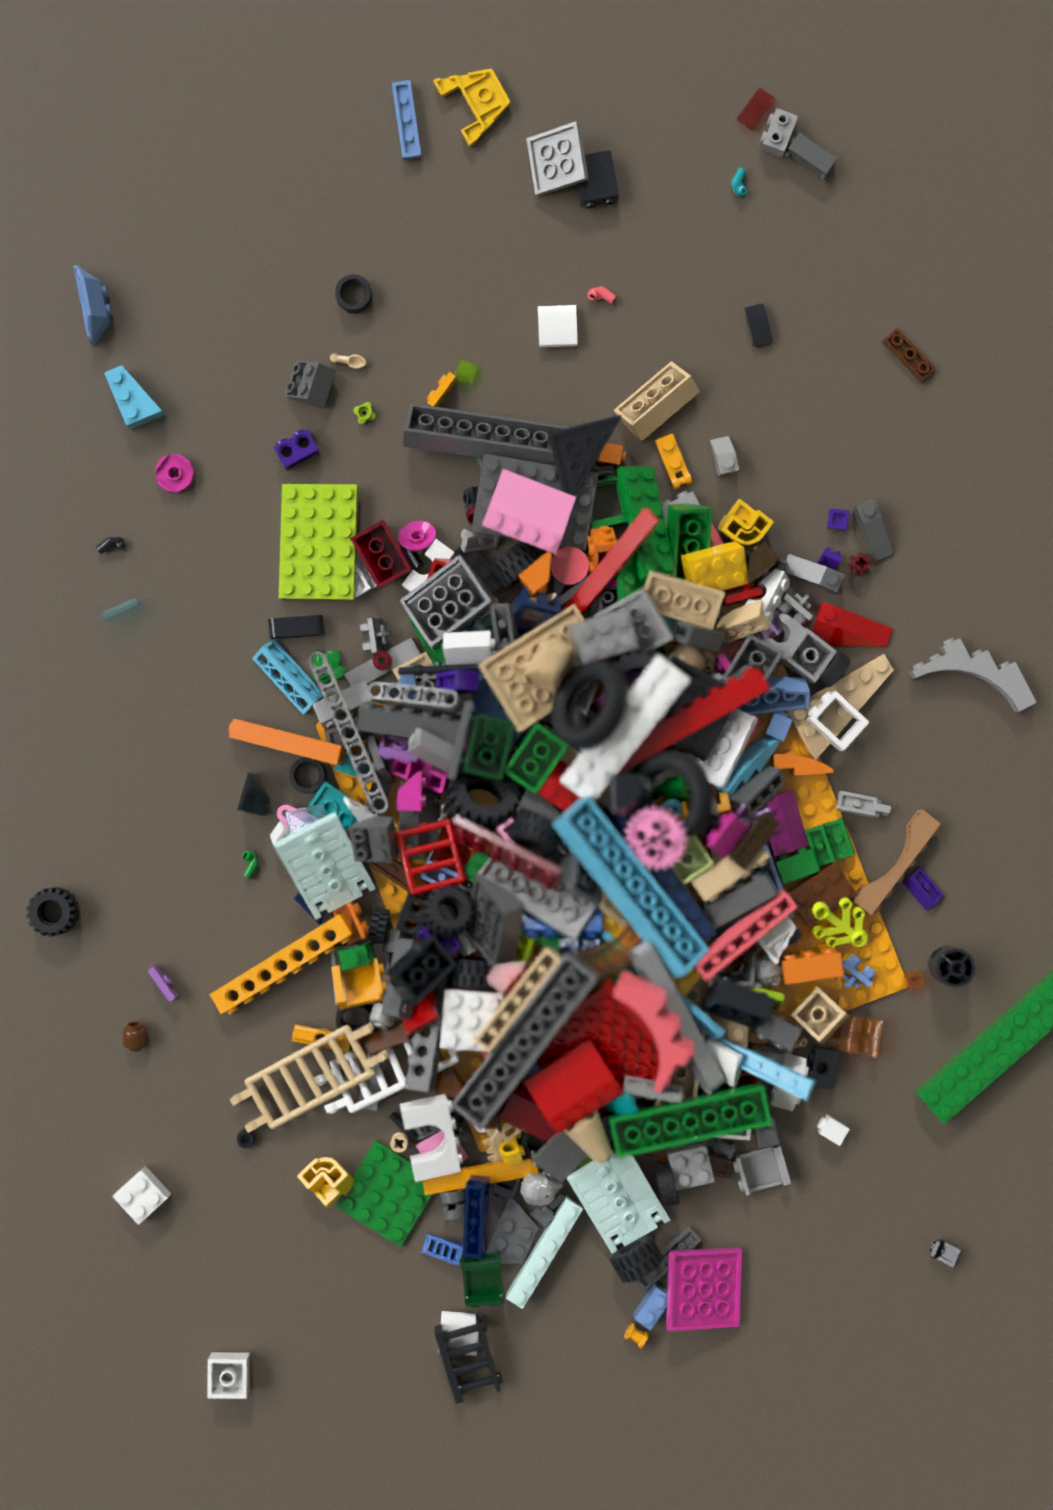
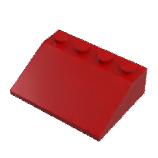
M590 1039L523 1080L556 1135L623 1094L618 1081Z

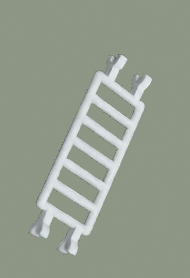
M426 1030V1031H425V1037H428L429 1035H428V1032H427V1030ZM411 1041L404 1043L408 1056L412 1054L413 1050ZM393 1048L387 1049L390 1055L388 1058L399 1083L388 1087L378 1063L372 1066L375 1071L376 1079L381 1088L380 1092L371 1096L366 1081L358 1084L364 1100L354 1104L350 1092L347 1090L342 1093V1099L324 1106L326 1112L334 1114L340 1109L347 1107L350 1113H354L406 1088L405 1076ZM447 1049L451 1058L441 1063L439 1061L438 1072L458 1063L459 1056L457 1053L463 1050ZM354 1051L345 1053L344 1056L347 1061L349 1060L355 1076L362 1074L357 1059H355ZM335 1058L330 1061L331 1071L338 1084L341 1085L345 1083V1080L339 1068L340 1063ZM422 1067L418 1071L419 1076H422L425 1070H422ZM325 1074L314 1077L319 1086L328 1082Z

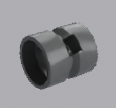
M464 1188L440 1192L441 1203L444 1204L442 1211L445 1220L460 1219L468 1216L467 1204L463 1202L466 1199Z

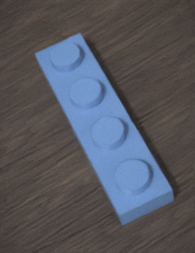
M411 80L392 82L402 159L422 158Z

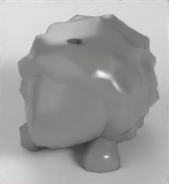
M768 955L756 957L754 987L763 988L778 985L782 976L780 962L775 965Z
M544 1170L537 1174H527L521 1183L520 1193L527 1204L534 1206L549 1205L554 1200L556 1193L563 1187V1184L557 1179H551Z

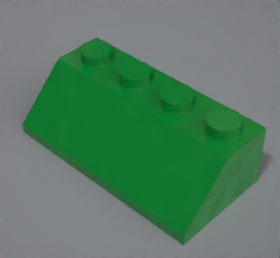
M687 503L668 504L667 533L677 575L675 578L685 580L682 555L711 547L712 507Z

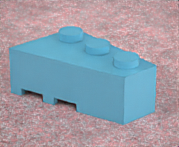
M122 365L104 372L128 428L131 430L166 415Z

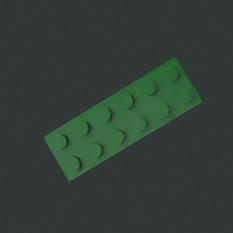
M619 467L617 474L628 527L644 508H648L660 520L659 524L634 553L639 579L647 580L649 570L672 577L677 576L654 467Z

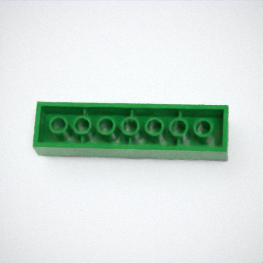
M761 1083L682 1099L681 1103L668 1102L638 1109L636 1113L613 1114L608 1116L617 1158L772 1125L764 1086Z

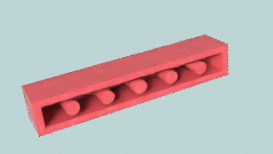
M778 889L779 892L776 896L758 905L708 946L709 950L692 967L698 976L706 981L794 911L797 906L788 893Z

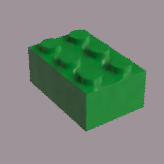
M537 722L505 768L504 773L536 794L568 748V745L562 742L553 731Z

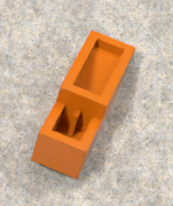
M791 754L771 755L772 767L779 769L792 768V776L833 773L831 767L811 758Z

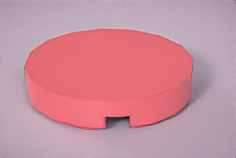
M566 546L559 549L551 560L553 576L564 585H575L581 582L589 570L587 556L581 549Z

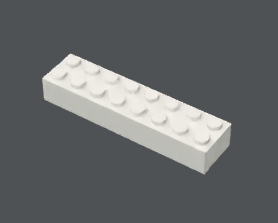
M659 654L629 691L625 716L616 732L600 746L583 750L560 781L581 798L588 795L594 802L610 782L611 774L618 772L691 678Z

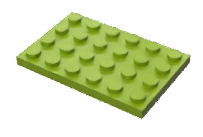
M282 484L279 599L355 600L357 550L350 538L357 534L359 490L357 484Z

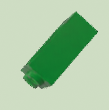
M614 474L604 476V480L597 481L596 489L615 485L621 515L594 521L592 512L590 529H596L601 526L611 528L628 524L619 479Z

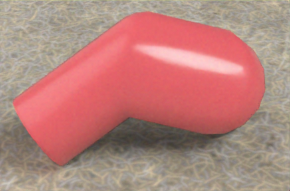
M600 286L590 289L587 297L591 301L605 299L612 304L616 295L605 287Z

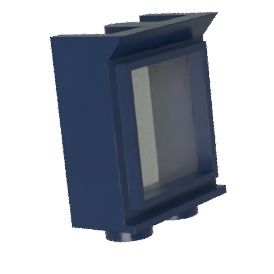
M524 587L511 605L518 632L527 634L557 615V613H561L560 596L556 595L552 602L547 605L544 593H540L537 596V602L529 600L528 588Z

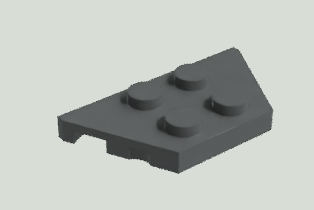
M508 1198L485 1252H500L501 1265L524 1263L538 1229V1225L529 1217L515 1198L514 1200Z

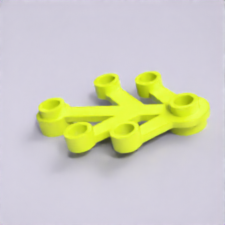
M842 898L839 901V906L842 909V920L832 914L825 903L817 902L814 904L812 912L819 920L827 919L835 925L827 928L817 925L812 930L814 936L818 939L827 936L825 942L828 947L833 948L847 943H851L856 947H863L867 943L868 934L863 930L865 912L861 907H855L852 910V916L855 918L854 929L850 927L852 902L849 898ZM846 933L847 936L836 938L834 934Z

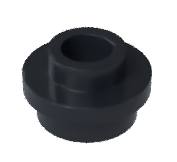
M243 1129L237 1135V1143L242 1148H251L256 1142V1135L253 1131L248 1133L246 1129ZM248 1135L250 1141L246 1142L243 1137Z

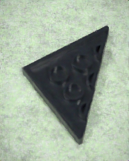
M621 414L548 433L562 492L572 496L576 495L621 420Z

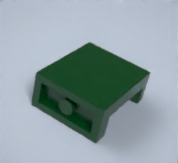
M500 1252L461 1255L465 1307L477 1308L483 1305L498 1306L503 1304Z

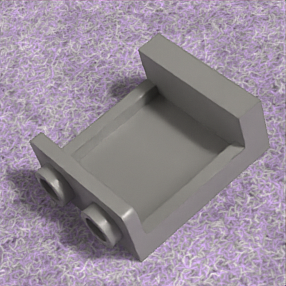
M780 1145L759 1148L734 1155L733 1167L735 1173H739L741 1180H738L740 1191H744L746 1196H749L751 1192L779 1184L784 1186L791 1184Z

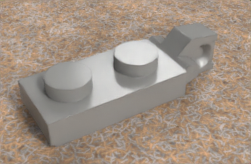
M845 791L838 792L836 811L871 818H879V815L888 816L890 814L891 806L881 804V800H878L876 797Z

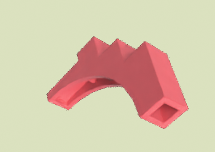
M623 971L615 986L613 996L636 1011L649 1026L655 1037L659 1050L660 1068L653 1090L661 1093L664 1087L669 1086L672 1079L671 1073H675L679 1065L684 1067L687 1060H692L695 1050H693L694 1041L678 1034L682 1026L679 1024L681 1016L664 1009L668 999H665L666 990Z

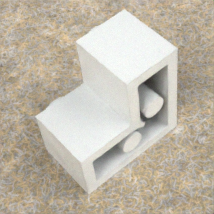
M785 1053L783 1066L805 1077L808 1075L809 1067H806V1058ZM774 1085L770 1105L793 1111L795 1105H799L801 1098Z

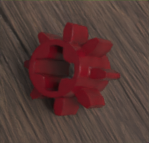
M858 552L857 558L853 555L850 557L852 563L847 566L852 567V574L859 572V576H862L863 570L867 573L870 572L868 565H871L873 562L867 559L869 554L862 556L861 552ZM859 560L861 563H864V566L861 568L860 565H856Z

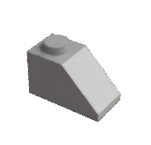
M729 436L710 440L718 478L737 474L739 466Z

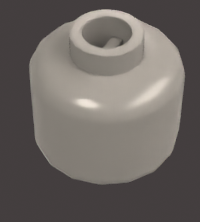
M383 1000L381 1003L373 1005L370 1021L373 1023L372 1026L387 1030L388 1027L394 1025L395 1019L381 1015Z

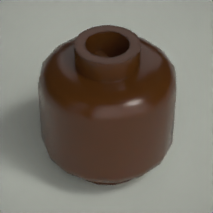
M138 1021L129 1022L122 1029L123 1046L132 1052L140 1051L148 1043L147 1027Z

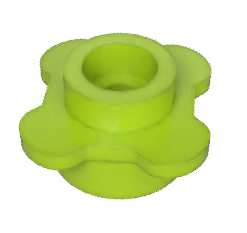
M369 402L354 408L359 424H364L368 420H374L376 417L375 413L371 410Z

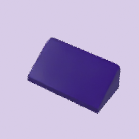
M920 866L902 880V883L925 910L934 907L944 896Z

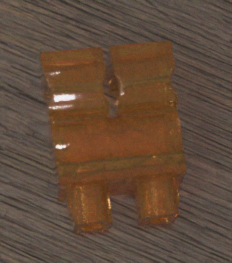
M849 1015L846 1021L839 1027V1035L832 1034L827 1044L837 1047L840 1051L855 1054L864 1052L868 1056L877 1058L883 1021L881 1019H867L866 1017ZM868 1034V1035H870L871 1037L865 1038V1037L860 1036V1035Z

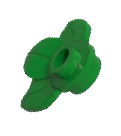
M338 650L327 652L325 655L336 680H338L346 673V669L339 665L340 653ZM317 655L313 658V663L318 667L322 666L324 659L322 656ZM327 673L321 676L323 684L327 683L330 679L332 680L331 676Z

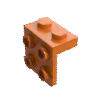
M601 526L596 529H590V536H587L589 553H586L589 561V573H592L598 566V552H609L617 542L613 528Z
M353 900L333 911L335 917L343 913L355 932L351 935L352 939L346 942L347 945L368 937L370 928L367 921H363L360 916L363 912L359 903L355 904Z

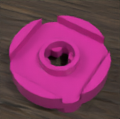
M166 455L158 461L155 467L157 483L168 492L181 493L189 488L193 482L195 471L190 461L182 455ZM172 469L174 471L176 469H179V476L171 478L172 474L170 473V471Z

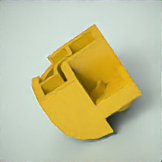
M738 499L728 514L722 518L718 525V530L740 545H751L763 538L774 521L760 510H754L741 499Z
M328 1157L316 1158L297 1176L307 1189L314 1192L328 1208L342 1194L346 1196L354 1183L353 1178L336 1160Z

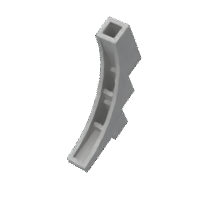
M952 637L944 641V646L939 648L942 655L939 652L929 657L930 661L926 664L923 661L912 666L914 670L909 672L912 679L937 671H957L971 674L996 688L1007 699L1014 712L1022 711L1037 703L1016 662L1009 663V661L998 665V669L989 651L985 650L982 652L981 649L971 653L970 658L961 638L954 640Z

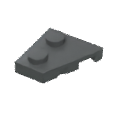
M374 735L367 737L368 745L366 749L369 756L373 757L374 761L371 764L376 773L379 772L388 785L394 783L395 779L388 770L386 758L378 755L379 742Z

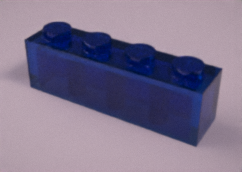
M471 1175L466 1183L463 1257L482 1259L487 1250L490 1177Z

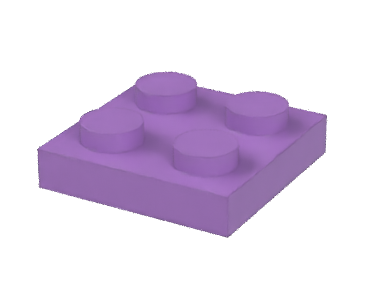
M391 735L382 736L378 755H382L386 759H401L407 763L417 761V757L408 753L409 739Z

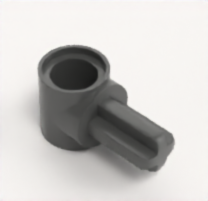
M558 1191L554 1196V1200L549 1205H535L529 1214L545 1227L555 1216L554 1209L565 1198L564 1194Z

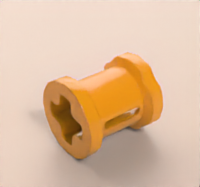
M634 1323L629 1325L624 1334L626 1340L630 1339L635 1342L639 1348L644 1346L649 1337L648 1332H643L636 1328Z

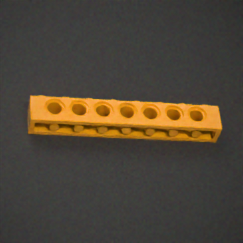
M339 914L214 991L210 996L221 1014L227 1012L229 1015L239 1009L237 1005L242 1002L246 1005L254 1000L253 995L258 992L262 995L269 991L271 984L276 982L278 985L285 981L287 974L292 972L294 975L303 969L302 965L308 962L310 965L319 960L318 955L324 952L327 955L336 949L334 945L339 942L343 945L352 939L351 935L355 932L344 914ZM330 930H333L336 933L335 940H330L328 938V932ZM313 940L319 942V950L312 948ZM297 950L303 953L302 960L296 958ZM281 960L287 963L286 970L280 968L279 963ZM265 970L270 972V980L264 978L263 973ZM249 980L254 982V990L248 988L247 983ZM233 990L237 991L239 995L238 1000L232 998L231 992Z

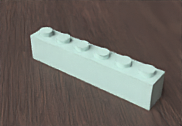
M567 1194L565 1195V1198L555 1211V1216L546 1226L506 1292L507 1300L522 1309L524 1308L582 1212V1203Z

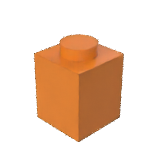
M606 443L597 458V464L613 465V467L619 468L620 463H624L626 452L622 451L623 446Z

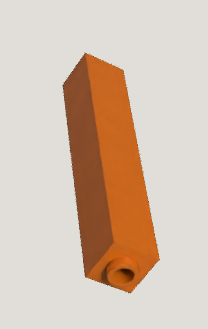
M234 718L228 728L230 738L342 766L346 752L345 746Z

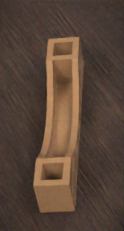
M917 810L906 824L905 845L896 864L881 878L871 883L860 885L856 890L858 895L850 899L852 904L856 907H861L866 915L876 914L882 906L880 903L883 899H887L892 894L893 886L896 883H900L905 875L903 873L907 868L910 869L915 864V857L918 853L921 854L928 845L926 843L928 840L937 835L940 823L924 810Z

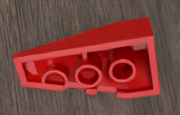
M823 602L819 605L811 632L831 647H887L893 628Z

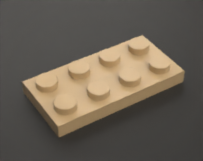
M649 570L644 586L662 616L713 630L725 595L724 591Z

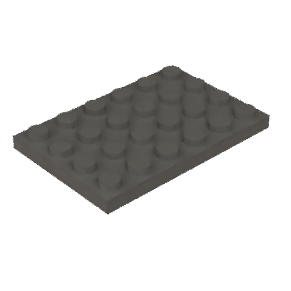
M484 454L471 531L510 537L482 526L503 469L562 491L556 466ZM589 472L576 493V498L559 546H570L586 550L599 473Z

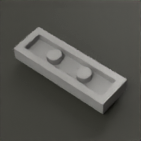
M625 1075L623 1093L631 1094L632 1096H643L649 1099L665 1100L670 1103L682 1102V1085L670 1083L668 1087H664L661 1093L653 1090L654 1080Z

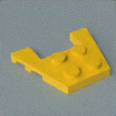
M493 69L433 80L442 98L460 89L477 119L476 122L461 130L469 147L483 135L510 105V100Z

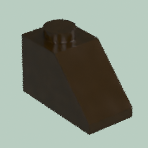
M765 542L762 545L755 546L749 557L747 581L752 589L782 564L780 558Z

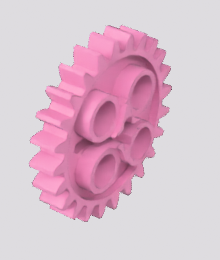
M653 806L651 810L649 807H646L644 812L640 809L637 815L634 814L631 817L632 820L627 822L629 827L624 830L625 833L629 834L624 837V840L629 841L627 846L632 848V852L638 860H642V865L648 863V869H651L653 865H655L656 870H659L661 865L664 870L668 867V864L671 867L674 866L675 861L679 862L681 860L680 856L686 853L683 849H686L688 846L687 843L683 842L689 838V836L683 835L687 828L680 827L684 822H677L676 820L679 815L672 817V810L665 813L664 807L659 811L656 806ZM655 821L662 824V829L656 826ZM670 829V832L664 834L660 839L654 840L645 847L642 846V844L650 841L653 837H657L665 830ZM639 831H643L646 834V838H643ZM666 838L671 839L673 845H669L666 842ZM650 848H654L657 851V855L653 854Z

